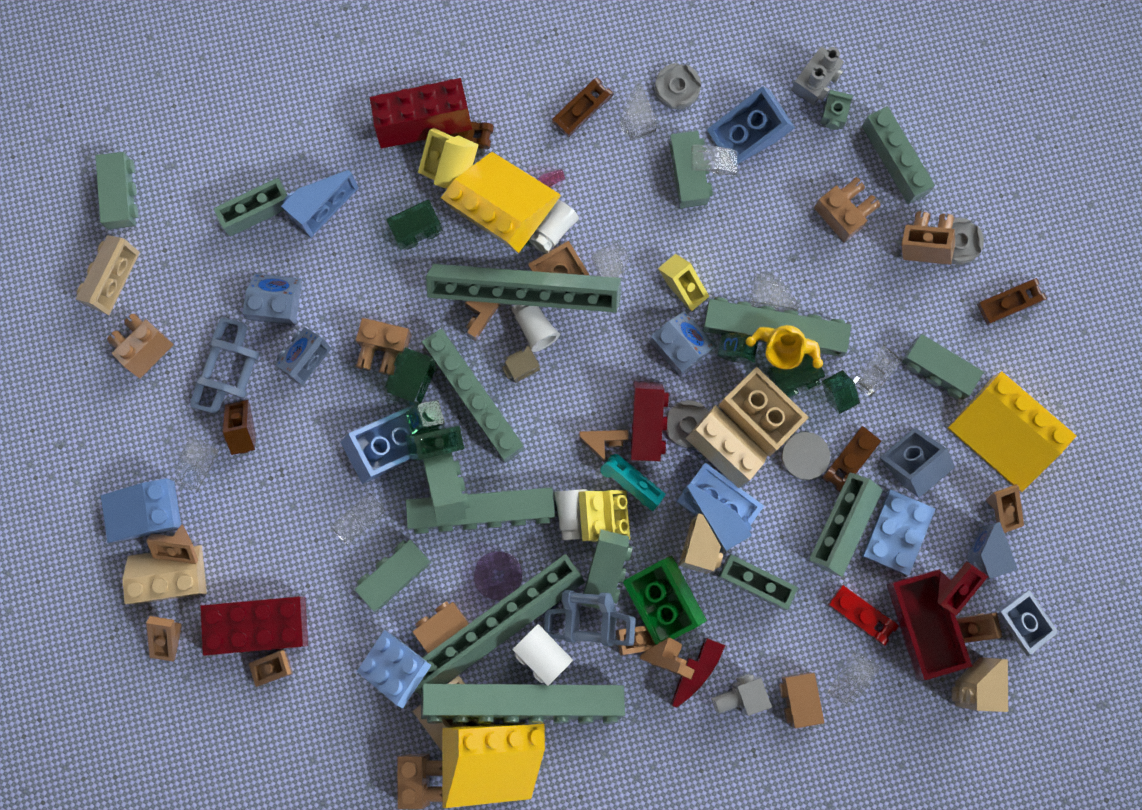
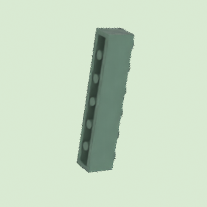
M715 297L714 300L709 299L707 304L703 332L747 339L752 337L759 327L776 329L783 325H791L798 328L805 338L816 341L819 344L820 353L843 357L848 351L852 325L845 324V321L842 319H831V321L823 320L819 315L809 314L806 317L798 315V312L793 310L779 312L770 306L757 308L751 307V304L748 302L740 301L735 304L729 303L725 298Z
M439 329L423 340L422 343L503 461L506 463L525 450L520 439L443 329Z
M553 488L467 494L470 508L465 509L467 519L439 525L436 522L431 497L406 499L407 527L410 531L414 530V534H427L429 529L438 528V532H452L453 527L463 526V530H476L477 525L487 524V528H500L502 523L511 522V526H525L526 521L536 520V524H549L550 519H555Z

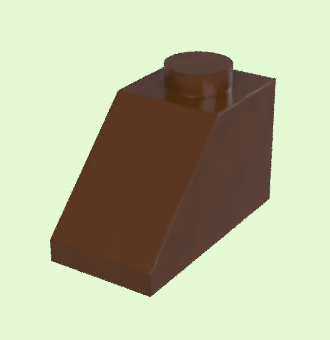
M249 400L225 404L223 435L231 455L245 454L255 450L256 433Z

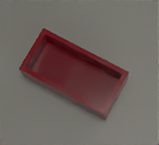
M461 78L369 97L380 149L426 140L429 130L432 128L448 135L473 130Z
M940 569L886 584L917 680L926 681L972 667L956 615L938 603Z
M298 596L200 605L203 656L308 646L306 597Z

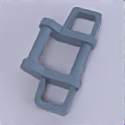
M227 318L219 320L209 344L211 348L201 377H198L190 402L191 407L211 414H217L226 393L245 399L247 393L245 389L255 360L258 361L260 353L242 347L247 331V326L244 323ZM227 325L238 327L234 344L221 341ZM220 350L246 357L236 387L210 380ZM204 387L217 390V394L210 407L200 405Z
M564 590L562 602L565 609H551L545 612L544 630L552 639H563L571 643L576 641L602 643L603 646H612L613 644L632 646L634 644L635 618L617 613L610 593L602 592L600 595ZM579 603L599 605L602 613L601 633L579 631ZM566 613L565 634H555L553 632L554 616ZM616 618L625 620L627 623L625 640H615Z

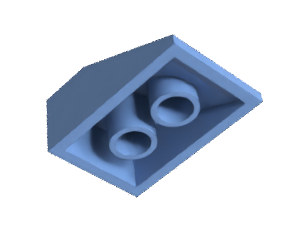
M762 86L710 126L707 131L730 166L734 167L779 141L792 131L795 126L773 93Z
M346 170L298 188L294 193L292 192L285 197L284 204L281 207L289 219L312 238L359 187L352 173Z
M410 406L348 433L340 442L362 485L432 449L420 424L415 425V428H413L412 423L413 425L415 421L417 423V419Z
M168 478L140 483L101 495L107 543L149 536L151 533L159 534L178 530L181 526L175 481Z
M692 483L682 490L695 513L704 515L721 546L719 553L729 550L752 536L750 533L752 527L745 517L741 518L737 512Z

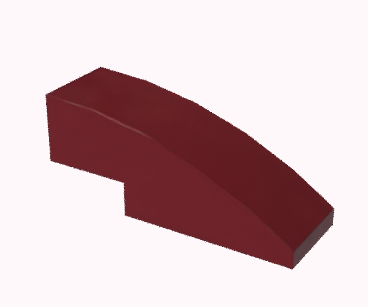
M704 638L697 660L686 659V666L694 669L692 678L680 676L670 705L676 708L679 707L701 688L719 662L726 645Z

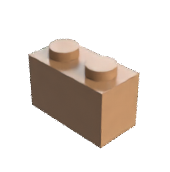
M447 601L435 609L437 614L430 619L425 616L415 624L417 628L412 632L427 653H430L470 624L455 602L450 604Z
M808 672L782 677L783 683L779 684L782 699L786 698L787 708H784V715L787 724L790 723L791 727L795 729L824 724L815 673Z

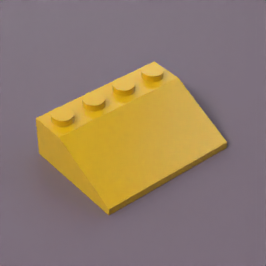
M491 152L467 171L456 177L441 196V199L452 210L519 253L561 195L494 152Z
M1002 371L994 375L947 428L1012 485L1017 484L1020 492H1023L1056 460L1077 436Z
M523 722L442 728V808L531 799L545 751V724Z

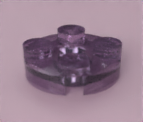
M495 551L487 553L477 562L474 571L476 588L483 596L492 600H503L518 589L523 581L520 563L514 556L505 552ZM495 569L499 572L502 570L505 572L503 575L504 581L501 583L498 580H492Z

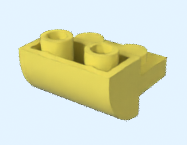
M432 128L427 136L418 173L434 180V185L447 189L456 177L473 166L478 144L459 135L453 137Z
M626 491L578 492L582 541L597 542L600 529L626 535L630 539Z

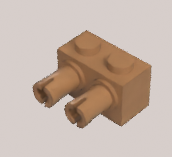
M857 177L842 189L836 185L822 196L814 207L844 243L860 231L868 221L866 217L881 206L878 200L871 204L876 199L873 195H870L857 207L850 201L865 189L862 182L858 185L860 179Z
M921 211L916 212L914 225H906L902 240L903 260L951 265L955 248V229H952L954 216L948 214L946 220L945 214H940L938 227H928L930 214L924 212L923 217H921Z
M130 314L129 317L132 321L126 318L124 324L132 333L125 338L121 332L113 331L111 334L115 338L113 339L109 335L107 341L115 348L111 354L126 369L140 379L174 344L147 319L142 321L138 315Z
M362 318L356 337V342L361 347L355 367L359 369L365 368L364 370L370 371L375 351H382L384 356L379 373L394 376L398 356L406 357L412 336L410 330Z
M404 754L397 757L398 809H423L429 806L430 802H442V786H430V776H442V760H430V754Z

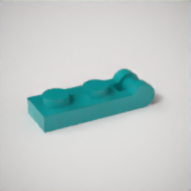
M612 454L600 469L604 477L613 478L624 490L630 492L642 505L648 507L651 511H654L666 496V493L618 454Z

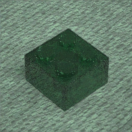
M405 347L403 353L399 352L394 365L397 368L394 375H389L385 388H387V394L393 401L419 410L437 366L432 357Z

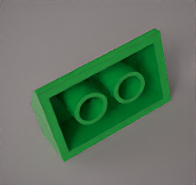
M672 555L623 581L656 645L667 638L675 639L707 621Z

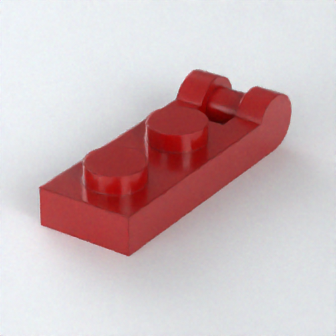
M844 585L840 586L828 603L829 607L883 646H886L889 642L888 637L892 631L895 632L899 627L896 622L886 617ZM878 622L884 625L880 632L874 629Z

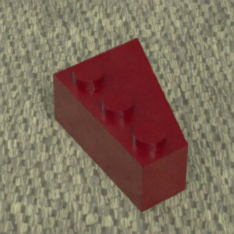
M634 381L631 460L661 462V455L666 453V440H662V431H667V416H663L664 407H668L669 393L665 392L662 382Z

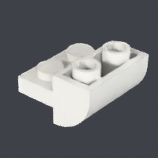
M539 624L512 649L516 653L515 657L523 665L527 664L533 670L534 677L540 683H545L547 686L573 661Z

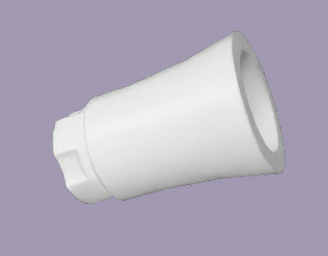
M558 200L531 236L529 242L540 252L549 253L551 248L555 247L562 236L579 220V216L570 206Z
M514 305L512 307L515 319L520 325L532 352L548 347L559 338L560 333L548 321L539 306Z
M587 489L553 492L559 518V529L562 531V540L582 539L578 492L587 491Z

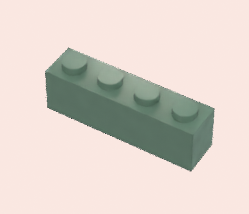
M886 106L867 116L862 128L907 204L928 195L935 184L889 107Z
M849 473L809 560L822 570L843 577L883 489L870 478Z

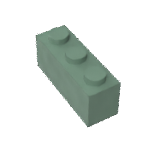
M699 131L671 134L669 146L680 209L708 205L710 197L713 196L711 182L707 183L706 174H709L707 160L703 161L702 152H705L704 139L699 137Z
M124 152L95 155L100 223L108 230L136 226L135 218H138V208L134 204V196L137 195V189L132 180V173H135L133 160Z
M276 178L213 209L222 228L231 237L283 212L284 210L281 206L284 204L283 201L288 193L280 179Z
M923 334L914 340L902 360V363L906 365L910 372L922 374L930 384L936 387H943L955 399L969 397L984 373L981 369Z
M452 452L423 457L437 525L467 519L465 509L470 508L467 493L462 494V491H465L463 477H458V475H461L459 461L453 460Z
M600 529L583 591L584 594L600 595L602 592L610 593L614 603L617 604L620 589H617L618 582L623 583L626 574V568H623L624 561L630 560L633 548L629 546V536ZM581 603L584 606L600 609L599 605Z
M403 540L394 548L395 554L389 559L384 557L375 565L376 571L371 575L366 573L357 581L359 586L354 590L373 612H378L432 563L412 540L408 542Z
M732 554L727 556L717 577L782 610L789 609L799 588Z

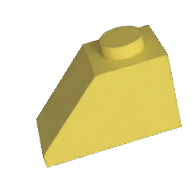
M674 254L658 268L667 285L690 311H693L709 297L691 263L679 255Z

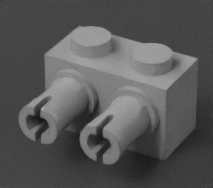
M821 46L795 80L791 91L813 106L818 99L823 101L830 91L828 88L831 82L836 83L843 73L840 69L844 61L839 58V50L835 47L825 49Z
M750 673L737 677V683L732 684V691L711 698L715 711L719 714L740 707L743 714L750 716L772 708L762 678L756 677L753 674L750 675Z

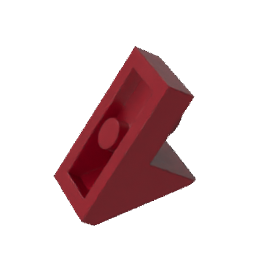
M968 561L965 562L953 578L941 572L938 603L957 616L988 576Z

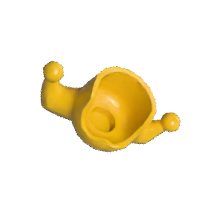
M783 325L776 329L759 327L752 337L746 339V345L749 347H753L759 340L767 343L766 358L777 368L793 369L799 366L805 354L813 358V367L817 369L823 366V361L820 359L819 344L814 340L805 338L804 334L794 326Z

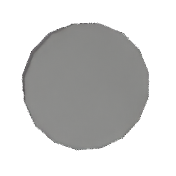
M673 63L665 66L658 73L655 81V93L658 100L666 107L672 109H684L691 106L697 100L701 90V80L698 73L686 64L684 66L679 65V63Z
M955 218L952 229H955V248L951 264L964 265L970 263L979 256L984 246V237L981 229L966 218Z
M693 400L681 401L674 405L667 414L666 433L669 439L677 446L695 448L685 438L709 412L705 406Z
M802 432L795 434L787 440L782 449L781 460L786 471L799 480H811L819 477L826 471L830 463V451L822 437L814 433Z

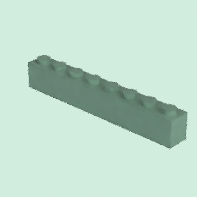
M433 264L426 275L427 298L617 313L621 300V278L444 264Z
M566 554L424 656L423 659L431 664V667L415 689V692L421 696L423 684H447L561 601L564 590L574 591L585 583L583 577Z
M423 684L421 688V719H427V723L430 724L442 723L443 719H453L455 724L468 723V719H478L480 724L493 723V720H503L505 724L519 723V720H529L530 724L544 723V720H553L555 724L569 723V720H578L579 724L593 723V720H603L604 724H615L625 716L624 685Z

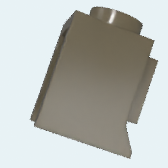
M527 345L524 352L519 350L506 357L507 361L502 366L507 379L512 378L515 383L540 371V365L529 345Z

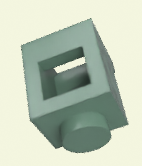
M830 90L825 101L820 124L832 130L843 129L847 121L853 95Z

